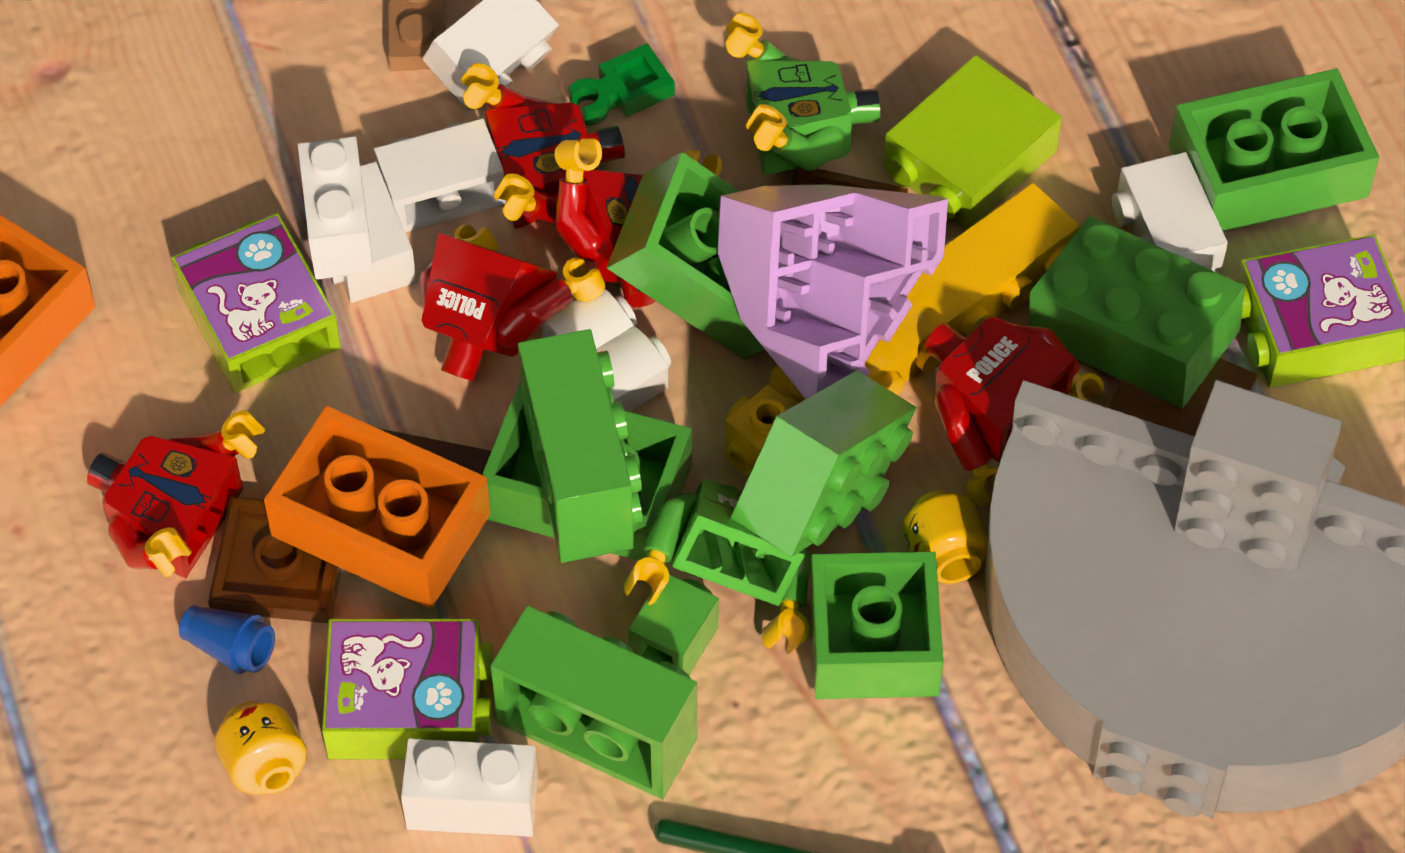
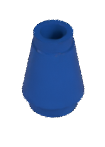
M192 605L183 614L179 625V636L181 639L190 642V644L237 674H242L246 671L257 673L262 670L269 661L275 645V631L271 626L265 624L263 617L260 615Z

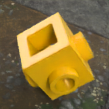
M769 384L752 398L746 396L736 402L725 419V458L730 461L735 469L749 478L776 416L799 404V402L792 397L784 398Z

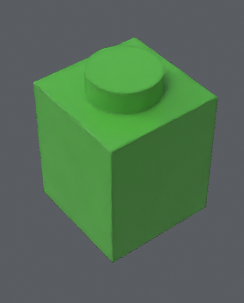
M670 575L669 582L657 601L652 605H648L649 599L653 595L652 591L629 627V647L635 654L657 664L660 662L672 663L690 675L719 628V598L714 596L706 586L696 580H680Z

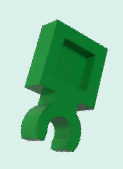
M648 43L599 64V80L583 78L569 86L570 102L579 104L584 100L594 101V103L583 107V122L586 126L601 123L608 116L609 110L617 106L624 116L628 117L675 96L674 80Z

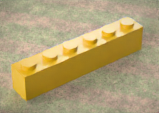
M1030 184L945 245L944 257L933 274L922 273L908 294L907 298L912 303V307L889 342L879 340L866 360L865 367L869 370L867 377L898 395L905 383L922 371L929 373L936 369L941 363L926 353L924 347L928 337L937 326L945 322L965 337H968L987 318L997 317L1008 308L1015 310L1021 307L1030 298V291L1081 226L1036 184ZM779 366L770 371V386L784 398L792 397L799 403L806 400Z

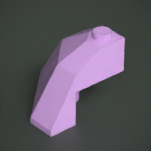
M838 185L761 186L721 196L718 255L740 319L805 399L856 370L866 376L869 374V370L865 367V362L879 340L886 342L891 340L912 307V303L907 298L908 294L921 274L932 275L944 257L947 198Z

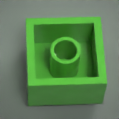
M936 552L812 554L810 605L815 699L939 697L943 670V647Z

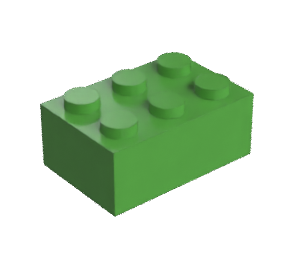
M1338 68L1176 105L1169 141L1172 155L1183 152L1187 153L1223 232L1368 198L1379 161L1376 148Z
M681 152L643 174L607 269L741 358L746 359L765 349L740 319L718 255L721 196L739 192V190Z
M1089 216L1030 291L1029 325L1052 330L1077 360L1117 379H1124L1146 392L1183 409L1240 331L1245 285Z
M591 329L518 343L523 409L560 562L565 563L634 549L633 524L643 523L638 492L642 491V485L635 454L627 455L624 439H628V430L622 403H614L611 387L615 386L608 351L597 352Z
M856 370L776 416L730 519L790 557H793L811 544L821 545L831 531L839 526L847 528L856 518L857 514L865 509L872 511L881 502L890 483L889 480L884 478L891 461L895 462L901 457L912 439L913 431L907 427L917 407Z
M519 383L482 474L487 477L491 514L487 520L555 538L525 418L521 383ZM624 411L628 430V439H624L627 455L635 454L641 478L642 491L638 492L643 523L633 524L634 549L611 554L638 561L647 557L643 549L659 509L665 502L681 495L692 467V428Z
M528 605L491 664L497 724L664 800L697 741V681L692 680L683 669L669 662H660L658 664L635 654L627 644L619 639L609 636L601 639L579 629L570 618L554 611L543 613Z

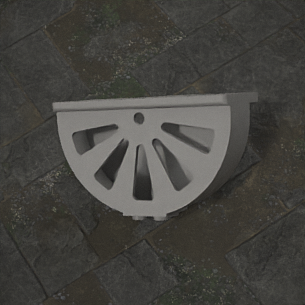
M1023 380L1015 400L1012 432L995 477L990 506L985 566V593L989 621L997 649L1008 675L1025 703L1041 723L1067 749L1094 768L1093 776L1102 779L1108 788L1124 795L1134 796L1142 793L1162 800L1168 809L1180 815L1196 817L1202 814L1213 818L1215 811L1255 813L1286 810L1314 804L1346 793L1377 777L1405 756V506L1326 480L1343 421L1216 380L1194 437Z

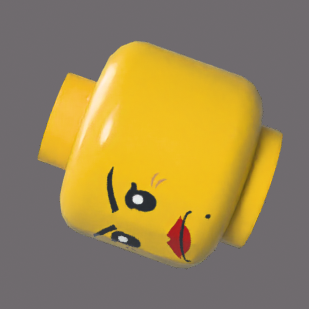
M940 490L932 491L920 497L906 514L902 524V532L909 551L936 552L937 574L940 583H959L969 579L979 571L982 562L986 559L988 536L973 500L963 494L947 493Z
M247 701L235 706L224 716L214 737L215 752L230 780L239 791L250 795L275 794L285 790L300 774L307 760L306 745L290 716L282 706L272 702Z

